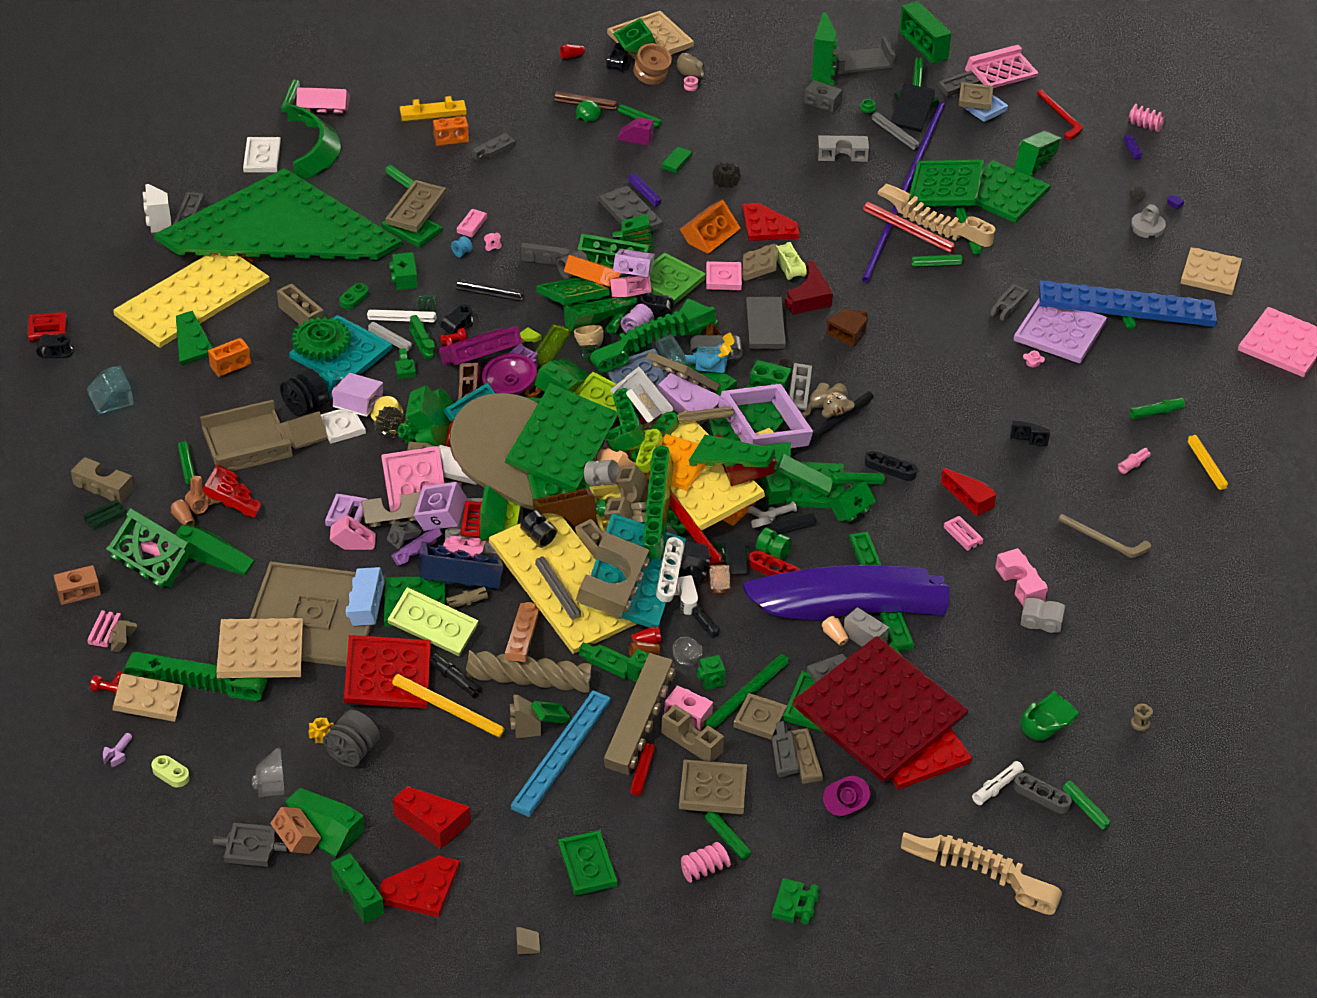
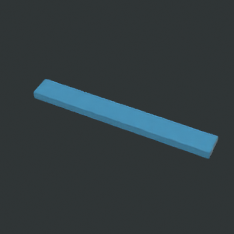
M596 691L590 693L511 804V810L527 817L532 815L611 703L610 697Z

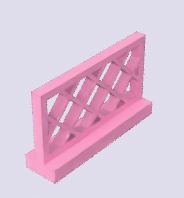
M1019 45L969 57L965 67L967 72L972 71L984 85H991L993 88L1034 78L1038 75L1035 68L1020 53L1022 48ZM1012 66L1019 67L1021 70L1012 68ZM1000 69L1009 71V73L1000 71Z

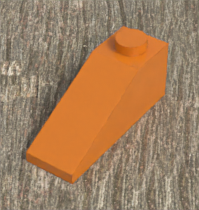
M568 255L564 268L566 273L611 287L610 279L620 278L621 275L620 272H613L612 267Z

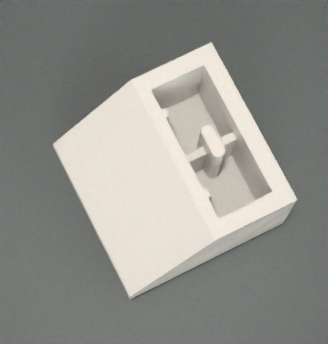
M146 184V192H143L146 224L150 226L151 233H155L171 226L168 195L166 192Z

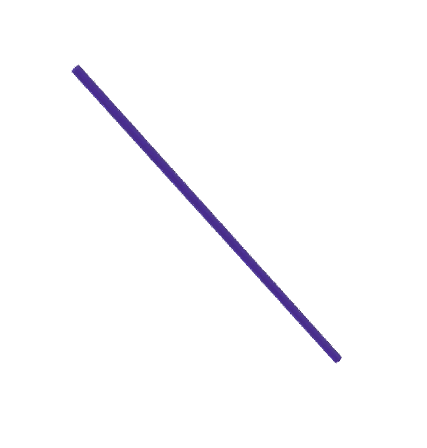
M942 102L939 103L901 190L908 192L914 178L917 162L922 160L945 107V104ZM894 205L891 213L898 215V210ZM888 222L863 275V282L869 281L893 225Z

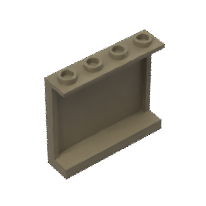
M273 400L200 417L202 432L215 466L218 464L230 471H235L292 457L289 438L285 439L275 428L276 424H279L280 421L275 412Z

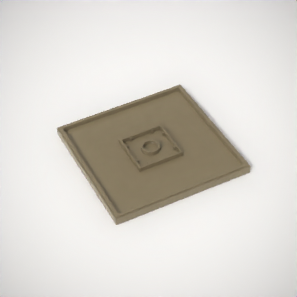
M271 561L250 616L253 619L303 618L302 661L345 667L347 665L349 635L369 636L372 625L352 626L350 618L346 616V606H349L350 602L349 592L352 591V579L355 577L356 572Z

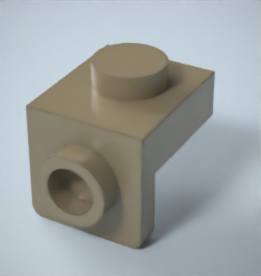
M127 620L117 621L109 634L111 652L119 653L126 644V636H131L136 630V623H131Z

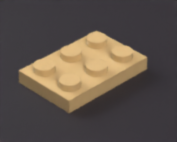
M121 674L113 711L175 722L183 685Z

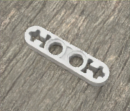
M671 537L667 540L662 557L656 589V597L662 602H670L676 591L684 547L683 542L676 537ZM673 546H675L676 549L675 553L671 552ZM672 559L676 564L671 565L666 560ZM669 574L673 579L668 580L663 575ZM665 587H668L667 594L664 593Z

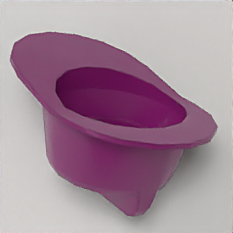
M849 776L827 786L823 792L824 806L830 813L836 816H844L861 809L867 804L870 797L869 786L863 779L857 776Z

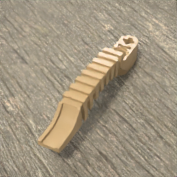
M885 184L877 193L891 201L897 208L898 213L903 214L904 218L908 217L910 221H916L919 226L922 224L926 229L931 228L932 232L938 231V234H945L947 238L953 235L952 239L955 241L960 236H963L984 247H989L993 244L995 227L977 217L971 216L966 218L965 222L959 223L958 218L955 217L951 221V217L947 216L943 221L944 215L940 214L936 218L937 212L935 211L930 215L931 208L929 207L922 211L924 203L920 202L916 206L917 196H914L909 201L911 194L897 187Z
M905 832L903 833L901 848L905 851L933 862L936 861L938 852L942 851L940 864L942 866H946L949 854H952L951 865L957 866L959 857L963 858L962 867L967 868L969 861H972V869L974 870L978 869L979 864L983 866L981 873L987 874L990 868L992 869L990 878L996 880L998 873H1000L1001 879L999 884L1005 886V883L1011 884L1016 893L1015 899L1020 905L1048 915L1055 913L1062 897L1061 890L1054 885L1023 875L1021 873L1023 864L1017 863L1015 867L1011 858L1006 860L999 853L995 855L992 850L988 849L985 851L979 845L974 847L971 842L963 843V839L958 838L954 840L953 836L950 835L947 837L939 835L934 838H920Z

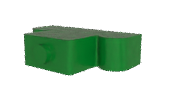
M426 385L410 392L406 417L419 431L415 436L416 442L429 443L433 446L446 445L450 420L443 411L452 405L454 401L444 389L440 388L432 392Z

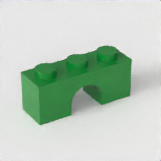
M351 853L331 862L332 879L342 893L348 891L353 901L354 910L363 923L366 924L384 915L382 896Z

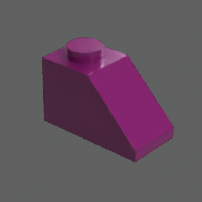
M636 118L622 127L617 140L649 146L653 138L654 120Z

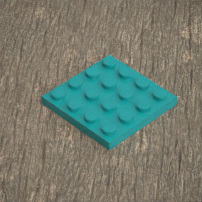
M336 315L333 321L339 319L340 324L345 323V327H348L350 331L351 344H349L348 349H345V353L339 352L340 356L334 355L333 359L327 357L326 361L323 358H320L319 361H316V358L309 360V356L303 358V354L298 355V352L294 349L289 354L291 359L315 370L317 373L334 370L338 372V375L345 378L349 373L356 375L364 373L392 350V343Z

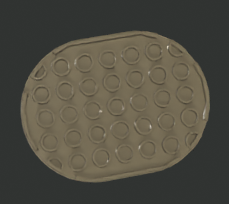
M507 393L489 394L472 400L459 411L451 427L450 445L454 460L462 468L461 471L475 483L484 488L489 486L503 498L521 507L535 510L527 478L528 473L506 464L505 460L538 403L519 395Z

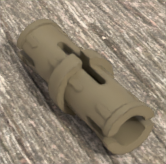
M483 586L469 592L465 590L462 594L447 597L446 602L449 604L448 607L451 608L463 605L470 606L473 602L488 599L487 592L485 593L486 589Z

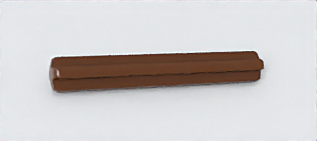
M555 92L554 101L578 105L584 100H591L603 109L616 110L617 101L562 92Z

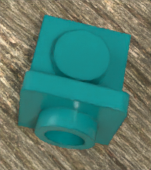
M334 370L319 373L327 387L328 400L333 398L331 394L333 388L336 387V383L341 382L343 379Z

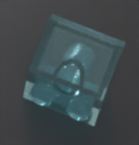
M120 365L102 370L87 388L97 414L134 404L130 384Z

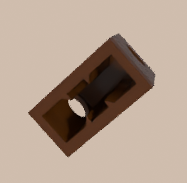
M850 308L842 310L827 320L826 334L855 347L867 330V313L862 309L858 312Z

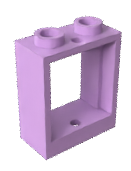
M620 249L615 254L613 272L648 277L653 271L655 254Z

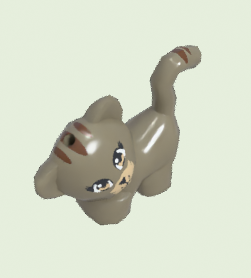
M819 383L817 389L809 396L806 411L804 410L800 413L805 418L810 415L812 408H824L822 411L823 417H837L852 410L855 404L847 399L848 393L845 385L837 383L830 388L826 383Z

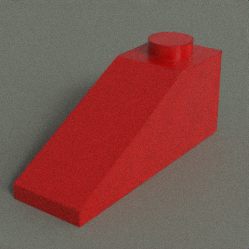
M947 468L942 469L941 484L975 516H979L995 507L997 494L985 483Z

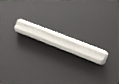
M368 310L367 313L368 320L410 322V316L417 315L420 322L434 323L437 318L435 312Z

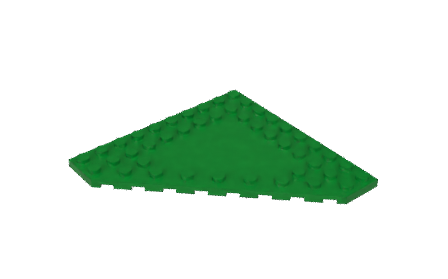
M286 168L155 233V240L177 255H185V252H195L196 255L210 256V253H221V256H235V253L246 254V257H260V254H270L271 257L285 258V255H295V258H310V255H316L323 259L345 256V259L370 257V260H378L402 246V240Z

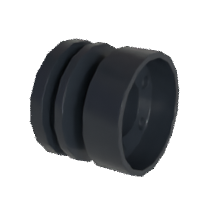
M310 368L297 374L296 377L282 382L280 385L283 401L288 409L298 417L312 411L313 408L327 403L329 399L328 390L323 379L315 370Z

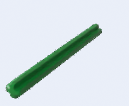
M780 654L704 721L705 728L709 726L715 729L744 703L748 693H756L789 663V658L784 654Z

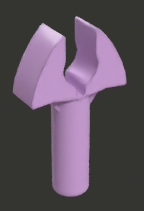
M125 733L114 748L104 747V764L111 757H114L110 761L111 767L117 766L126 760L125 754L121 752L132 739L130 733Z

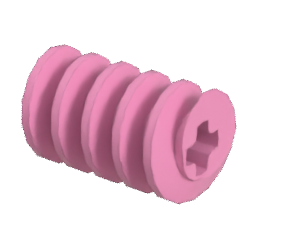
M1135 104L1129 114L1128 122L1131 121L1132 125L1137 123L1138 127L1143 125L1145 129L1149 127L1151 131L1155 129V132L1159 133L1165 121V116L1162 117V112L1155 115L1156 110L1149 113L1150 108L1143 111V106L1137 109V104Z
M715 842L712 846L708 845L704 849H698L697 852H691L689 856L683 855L681 857V868L686 880L692 883V875L696 880H699V872L706 877L708 875L707 869L713 874L715 873V866L721 871L723 870V862L726 867H730L731 862L724 847L720 843Z

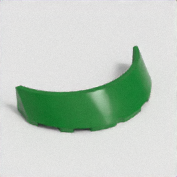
M286 104L288 121H303L306 126L317 127L320 130L319 140L315 147L305 156L293 161L295 175L302 179L315 177L318 175V172L325 168H330L334 164V160L339 157L341 152L340 138L330 125L310 111L296 105Z

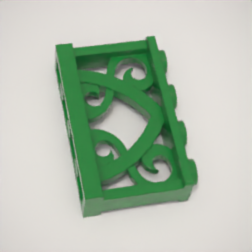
M130 508L126 514L128 517L106 549L112 552L110 556L117 561L125 560L124 565L130 569L135 570L138 568L140 570L138 574L147 579L150 576L154 578L153 583L161 588L165 585L172 588L174 580L191 554H194L197 548ZM134 528L133 535H129ZM146 531H149L148 537L141 538V536H145ZM159 534L157 547L161 555L151 559H144L141 551V542H150ZM131 539L132 543L124 545L125 547L128 546L129 550L122 552L121 547L125 540ZM168 542L169 545L167 548H165L167 550L165 552L163 549L164 543ZM177 553H179L173 562L171 558H173ZM134 555L135 561L131 560L129 557ZM168 561L170 565L169 570L165 575H160L159 569L163 567L164 571H166V564L164 562ZM146 567H153L152 572L146 569Z

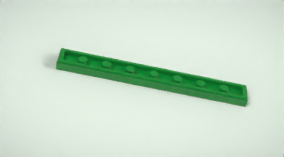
M868 532L849 534V541L859 565H881ZM878 612L882 623L889 627L888 638L890 643L893 642L899 651L914 649V643L902 613Z

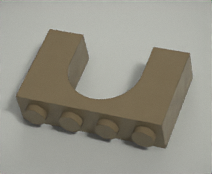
M605 532L595 558L620 569L625 575L626 580L621 583H607L586 574L575 601L621 619L623 612H628L632 601L629 598H634L638 587L635 584H640L644 573L641 570H646L650 561L647 558L649 549Z

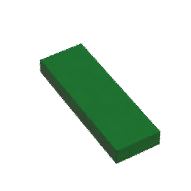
M785 454L780 459L777 468L778 472L825 496L829 495L834 479Z

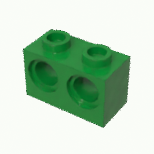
M757 360L750 373L749 385L759 387L781 384L785 391H787L791 383L792 369Z

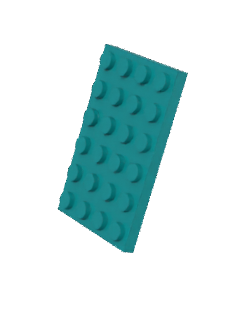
M612 513L606 533L644 547V524ZM666 532L665 544L671 537H676L683 542V545L685 544L686 538ZM673 546L671 552L675 553L676 549L675 546ZM663 555L657 559L649 558L650 561L646 570H641L644 575L640 584H635L638 587L634 598H629L632 601L628 612H623L621 618L646 627L654 626L655 628L659 626L666 602H662L656 597ZM596 559L590 576L607 583H621L626 580L625 575L620 569ZM672 559L666 560L671 565L676 564ZM669 574L663 575L668 580L673 579ZM668 587L664 588L665 594H667Z

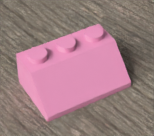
M297 88L296 106L310 112L311 110H317V113L333 111L335 114H343V111H348L350 94L346 89Z

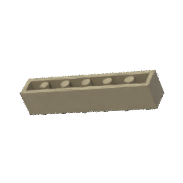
M649 653L605 754V768L626 775L630 774L631 769H635L638 762V752L644 749L646 739H644L646 733L651 732L653 727L652 719L660 711L661 698L666 697L669 680L672 681L676 669L673 668V660Z

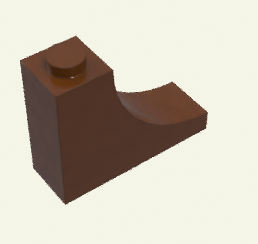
M589 488L532 500L534 509L541 514H557L569 520L575 533V527L589 519H592L597 525L594 494Z

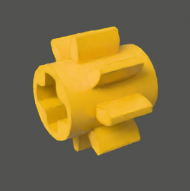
M316 718L313 723H309V738H314L315 743H323L325 734L330 731L334 723H329L327 718Z

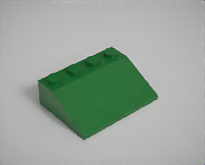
M826 12L822 13L814 39L811 82L815 80L834 87L835 80L832 78L836 73L834 63L837 60L835 49L838 48V39H836V31Z

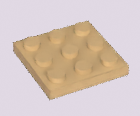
M1191 247L1180 284L1232 295L1242 258Z

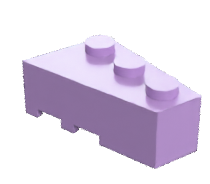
M672 373L658 384L657 389L674 408L673 411L677 414L684 411L719 408V395ZM706 420L696 422L701 426Z

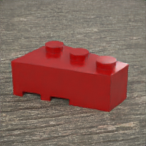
M409 786L393 798L394 816L440 849L471 823L469 806Z

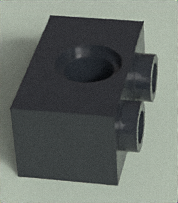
M685 541L678 577L692 575L694 585L699 586L700 580L705 579L707 568L704 566L709 565L711 557L710 554H707V545Z

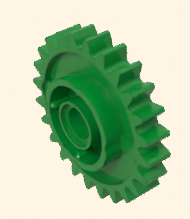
M326 316L323 319L317 317L316 320L310 318V322L303 321V325L298 324V329H294V333H292L294 350L298 352V355L303 354V358L309 356V360L316 358V361H319L320 358H323L326 361L327 357L333 359L334 355L339 357V352L345 353V349H348L349 344H351L348 327H345V323L340 324L339 319L333 321V317L327 320Z

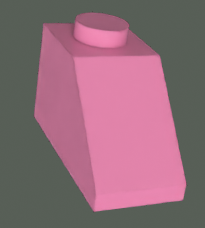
M347 514L331 526L330 541L344 550H372L375 548L376 533Z

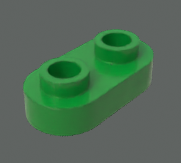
M362 283L353 285L340 296V306L347 310L358 306L369 296L368 286Z

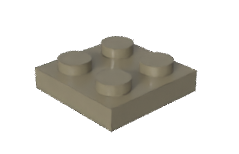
M961 82L958 106L991 110L993 86Z
M775 243L755 251H749L743 255L742 278L744 281L776 271L778 248Z
M748 693L734 720L733 727L772 740L773 735L777 732L776 723L782 721L787 705Z

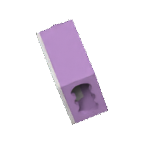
M349 373L332 390L333 407L367 417L373 410L375 401L383 396V382Z

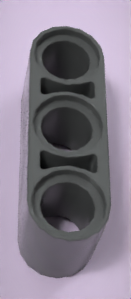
M697 335L692 337L690 340V353H696L698 347H716L719 343H724L723 336ZM733 336L734 344L730 346L731 352L727 355V360H736L742 357L743 348L740 337Z

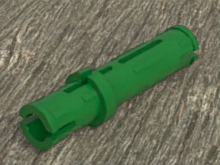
M631 296L636 299L635 304L612 315L610 323L606 326V330L610 334L617 332L621 326L622 318L630 313L637 304L638 299L636 296Z
M1182 397L1173 400L1164 399L1155 404L1130 408V417L1132 420L1160 413L1169 414L1170 411L1184 409L1185 401Z

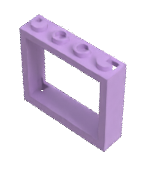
M781 384L722 391L718 400L719 408L733 407L734 416L726 417V420L730 423L741 442L759 446L791 442V448L809 446L813 430ZM772 401L791 430L756 435L737 405Z

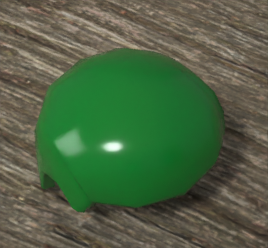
M591 100L580 102L575 111L576 119L582 118L585 123L588 121L594 122L601 115L600 106Z

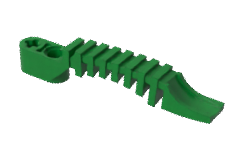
M712 306L697 312L675 311L673 315L666 314L664 318L658 317L656 321L654 319L650 320L648 324L643 323L641 327L636 326L634 330H627V335L624 333L619 334L620 341L595 350L591 354L590 360L602 373L621 367L628 362V354L631 350L639 351L638 343L641 347H645V340L648 344L652 343V337L655 340L660 339L659 334L666 338L668 337L667 331L670 332L672 337L676 336L675 328L683 336L686 335L684 326L689 332L714 323L716 321L715 308Z

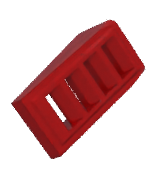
M465 501L461 537L480 538L482 502ZM469 512L479 513V515H478V514H469ZM468 518H478V520H470ZM467 523L478 524V526H470ZM466 529L477 530V532L466 531Z

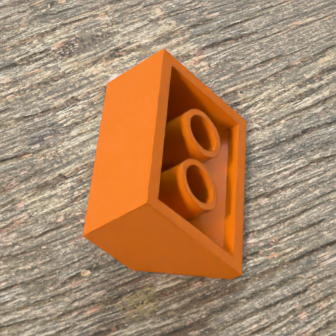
M724 200L710 205L680 228V231L688 244L708 254L741 229Z

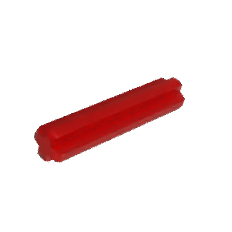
M645 743L644 749L641 752L630 788L631 795L640 796L642 794L655 751L653 744Z

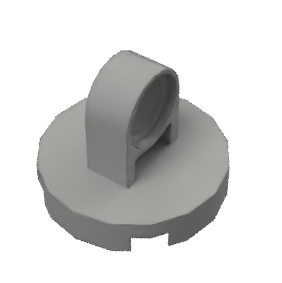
M1150 204L1141 213L1134 215L1131 227H1133V232L1138 236L1149 238V236L1155 235V238L1164 233L1166 224L1165 220L1159 216V209L1155 205Z

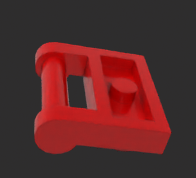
M66 312L29 315V342L39 339L43 334H66Z

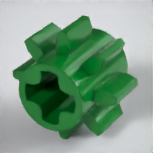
M405 420V423H401L398 427V436L405 443L416 440L415 436L419 431L409 420Z

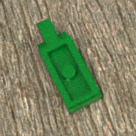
M583 642L579 647V656L583 657L587 662L623 679L626 678L629 657L600 644L593 647Z

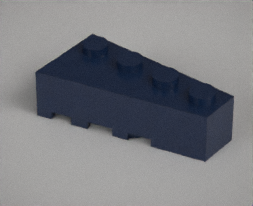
M422 541L418 558L420 578L426 581L441 580L447 584H453L454 582L462 583L468 587L478 585L484 586L485 589L499 588L503 570L501 559L477 553L473 557L468 552L459 549L451 552L446 549V546L438 545L437 548L428 546L429 542Z

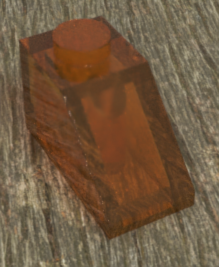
M716 564L706 566L708 588L710 590H713L714 593H725V589H730L729 565Z

